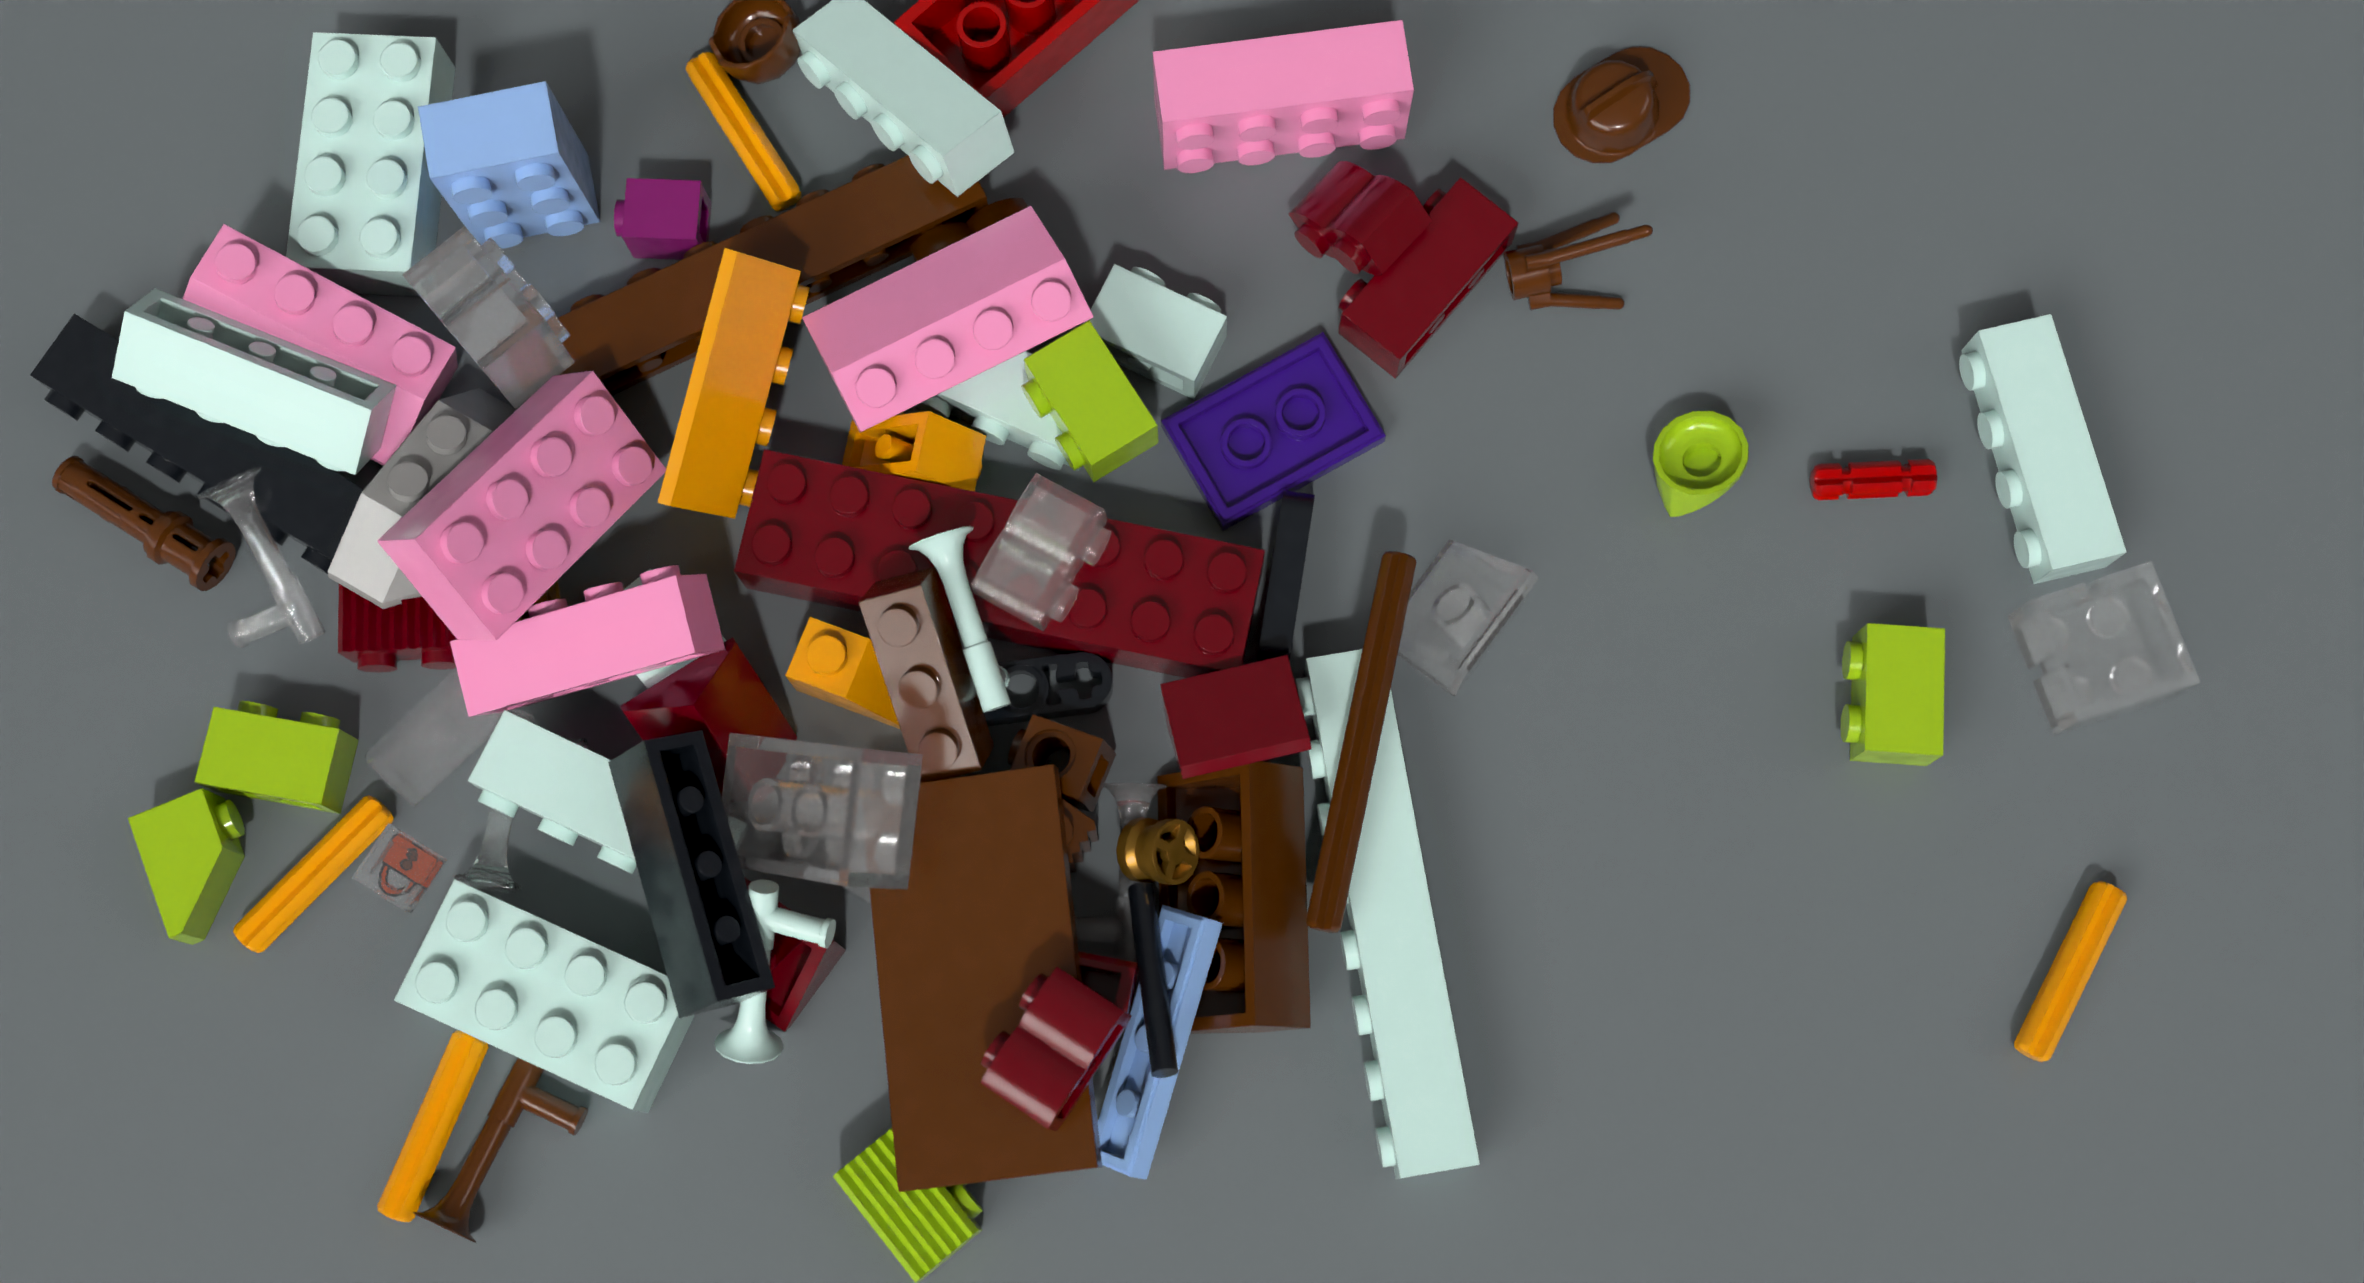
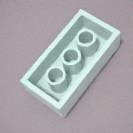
M313 32L286 257L355 294L431 297L442 195L429 177L418 107L452 100L455 66L436 37Z
M455 879L394 999L398 1003L629 1109L646 1113L649 1112L695 1016L679 1018L667 975Z

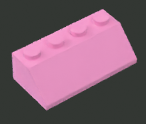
M1029 206L802 317L861 433L1090 320L1094 316L1066 259L1032 206Z
M223 224L192 273L183 299L395 384L396 389L381 448L371 458V460L383 466L440 399L458 368L455 346Z

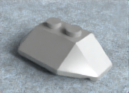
M480 388L438 400L360 494L328 569V577L382 609L402 604L401 600L422 597L377 540L517 409Z

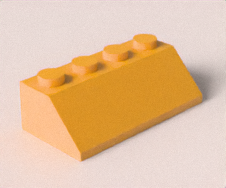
M724 249L657 503L734 519L736 518L739 505L750 507L759 472L749 468L755 444L768 446L777 410L765 407L771 382L784 386L793 353L792 348L781 346L787 322L801 323L810 287L798 284L801 271L734 250Z

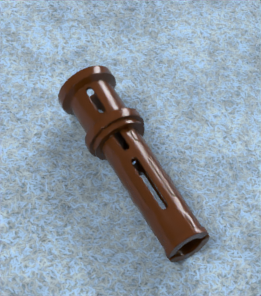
M78 456L67 458L55 471L52 486L56 491L66 494L99 515L105 521L142 542L144 552H146L148 558L159 565L169 563L187 574L190 584L200 591L212 589L229 572L235 559V545L224 538L214 540L193 527L192 518L181 511L163 512L134 494L125 486L118 484L91 467Z

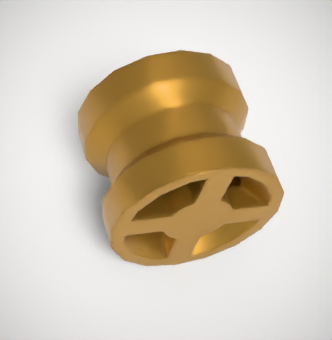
M1140 817L1131 820L1123 827L1118 837L1116 854L1122 873L1131 881L1148 883L1157 881L1163 884L1177 885L1185 882L1194 873L1198 864L1200 850L1195 831L1186 821L1179 819L1159 821Z

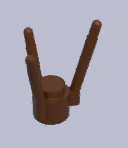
M1612 212L1540 241L1517 245V249L1505 251V270L1512 299L1528 298L1530 310L1550 306L1622 309L1624 307V300L1619 297L1551 293V287L1562 285L1560 262L1649 237L1653 233L1652 226L1642 225L1562 247L1617 224L1620 216L1618 213Z

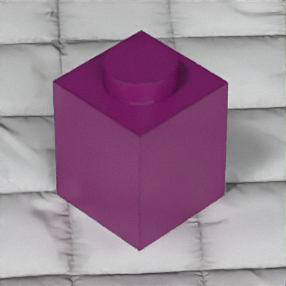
M626 178L625 200L617 199L615 203V233L617 237H622L634 258L682 260L688 250L701 243L709 242L712 203L702 182L699 180Z

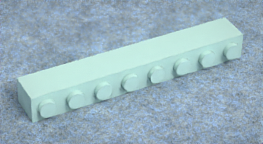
M1362 649L1306 658L1305 677L1295 679L1303 715H1312L1316 740H1310L1312 749L1307 750L1312 779L1323 778L1327 796V803L1317 804L1322 839ZM1390 689L1346 903L1351 930L1340 932V939L1346 970L1358 969L1362 995L1352 996V1007L1358 1035L1370 1034L1374 1060L1363 1062L1369 1099L1370 1101L1382 1100L1386 1126L1375 1128L1382 1168L1393 1166L1395 1178L1401 1179L1480 1165Z

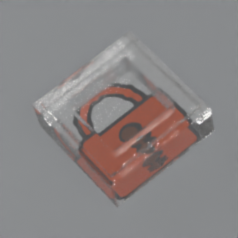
M388 823L352 879L403 911L411 914L447 859Z

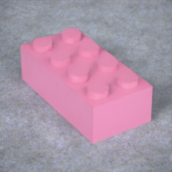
M1403 20L1153 52L1154 100L1164 170L1178 168L1183 173H1198L1210 169L1214 163L1237 160L1243 165H1260L1271 161L1276 155L1299 153L1303 157L1315 158L1328 155L1338 147L1360 145L1363 149L1377 150L1393 145L1396 140L1405 139L1414 87Z
M594 371L554 375L379 538L377 542L457 640H498L666 472V468Z

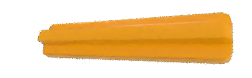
M706 51L690 59L686 64L689 78L771 207L776 211H783L796 204L802 197L798 184L729 76L718 64L714 53Z
M370 795L363 797L234 926L233 933L236 938L249 950L257 953L264 952L393 822L394 817L390 810L375 797Z
M2103 881L2094 882L2090 885L2014 1041V1048L2024 1056L2039 1062L2051 1059L2127 902L2126 893L2118 887Z
M458 1030L451 1035L377 1204V1210L384 1216L400 1222H411L416 1215L413 1212L418 1211L486 1055L488 1043Z

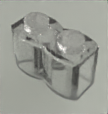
M1036 473L1019 498L1005 528L980 566L971 585L975 595L1043 632L1052 619L1061 623L1071 610L1079 593V588L1072 585L1076 574L1084 562L1091 566L1097 563L1110 539L1111 531L1104 528L1107 522L1105 509Z

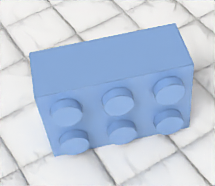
M546 81L418 107L430 180L480 247L487 245L496 249L510 248L520 244L525 237L545 233L553 236H569L582 231L584 225L600 222L589 156Z

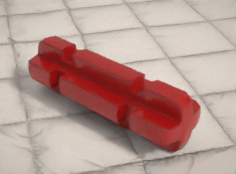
M1930 459L1908 460V464L1901 465L1899 460L1849 462L1848 467L1842 468L1840 463H1822L1814 466L1810 474L1811 493L1816 500H1839V496L1846 494L1848 499L1898 497V494L1902 493V491H1905L1907 497L1928 496L1937 487L1936 465Z

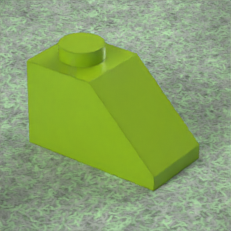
M201 788L128 818L168 938L190 945L205 940L245 857L238 838L245 834V828L237 807L231 800L225 801L224 797Z

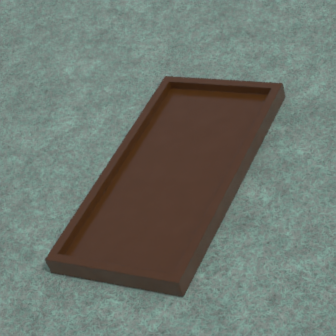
M1054 764L861 791L898 1192L1102 1168L1093 1077L1081 1098L1057 1131L1047 1129L981 1084L987 1068L981 1065L982 1058L1000 1032L1005 1030L1011 1035L1019 1025L1026 1012L1019 1007V1004L1031 982L1040 973L1049 977L1056 967L1061 968L1082 982L1059 768Z

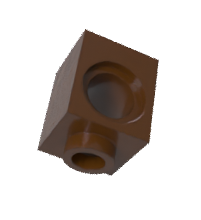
M1032 714L1027 729L1019 730L1010 746L1008 754L1010 770L1043 766L1047 757L1052 752L1059 749H1069V763L1064 770L1059 772L1062 799L1072 806L1093 813L1116 753L1102 738Z

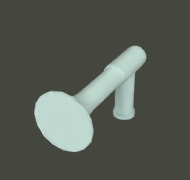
M966 526L930 536L912 544L908 549L918 550L927 556L938 571L964 646L963 653L982 711L985 713L1011 704L1006 689L1009 685L1010 677L1007 670L998 665L991 641L987 639L967 579L963 562V544L966 535L974 527Z
M762 879L752 881L749 884L748 893L769 965L771 950L774 947L775 933L819 944V947L826 949L831 945L836 929V921L834 919H822L779 908V885L773 881ZM767 991L740 1002L738 1017L733 1028L726 1029L717 1035L714 1045L716 1051L723 1057L734 1062L757 1064L774 1060L782 1053L784 1045L781 1038L774 1032L769 1031L766 1024L765 1006Z

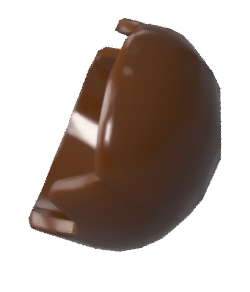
M733 0L718 16L713 36L709 38V45L718 64L734 78L754 84H762L779 79L796 63L801 51L793 29L800 25V21L785 0Z

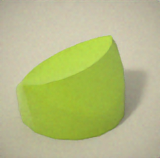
M1692 411L1676 417L1661 430L1654 443L1653 464L1657 487L1664 507L1670 517L1692 513L1711 504L1725 494L1742 476L1749 459V444L1742 428L1730 417L1714 411Z

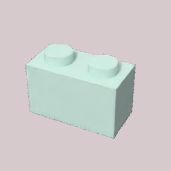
M1114 264L1091 308L1094 317L1090 319V322L1119 365L1193 400L1199 392L1227 336V316L1220 313L1221 308L1215 302L1197 293H1188L1187 297L1166 288L1165 282L1159 276L1141 267H1133L1129 271Z

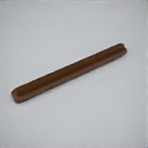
M1386 551L1382 555L1306 918L1307 926L1327 933H1338L1342 927L1417 563L1415 557L1406 553Z

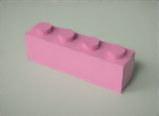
M679 565L653 569L640 574L642 585L624 590L622 582H614L584 590L586 602L569 607L566 598L534 604L528 609L530 618L515 622L498 640L456 639L450 641L468 717L503 713L504 710H514L725 650L707 575H681Z

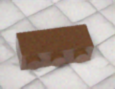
M933 566L875 582L858 603L918 783L945 780L980 771L993 750L994 744L937 569Z

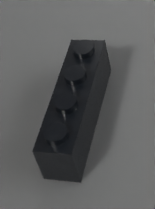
M703 730L644 740L609 761L608 764L679 1018L738 1004L775 988Z

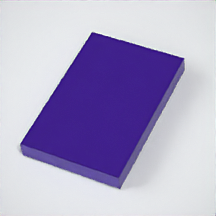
M1324 332L1161 420L1162 429L1222 531L1282 499L1284 490L1297 491L1384 443L1386 438L1384 431Z

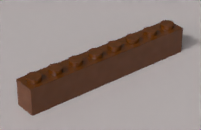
M908 155L887 165L882 163L872 164L858 171L853 176L851 182L831 191L827 189L813 191L802 197L797 202L795 208L775 217L770 215L757 217L747 222L740 229L739 234L719 243L709 241L694 246L685 253L682 260L663 269L649 268L633 275L627 281L626 286L605 296L593 294L584 297L571 306L570 312L549 322L540 320L528 323L516 330L512 339L499 345L525 401L554 375L594 371L613 396L696 357L725 248L801 271L798 284L810 287L806 301L807 305L912 256L910 246L916 239L929 230L944 224L966 223L977 211L988 205L987 196L979 181L958 197L938 180L933 184L927 182L915 169Z

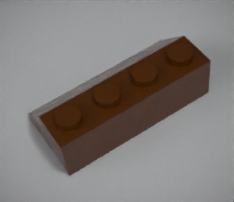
M1259 761L1185 779L1182 778L1181 772L1157 776L1158 820L1179 819L1186 821L1195 831L1200 850L1198 864L1194 873L1185 882L1177 885L1159 883L1160 911L1162 905H1166L1223 923L1190 1034L1257 1033L1311 1028L1308 926L1306 924L1307 883L1303 767Z

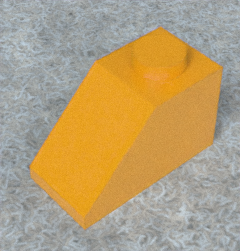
M931 411L896 415L861 433L853 420L850 425L842 465L975 492L976 483L982 471V455L986 435Z
M809 617L785 675L796 691L900 729L871 639Z

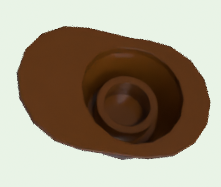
M1630 47L1610 55L1583 71L1561 90L1554 106V129L1560 143L1574 157L1590 163H1613L1630 156L1643 146L1669 132L1683 119L1690 103L1689 81L1682 67L1668 54L1648 47Z

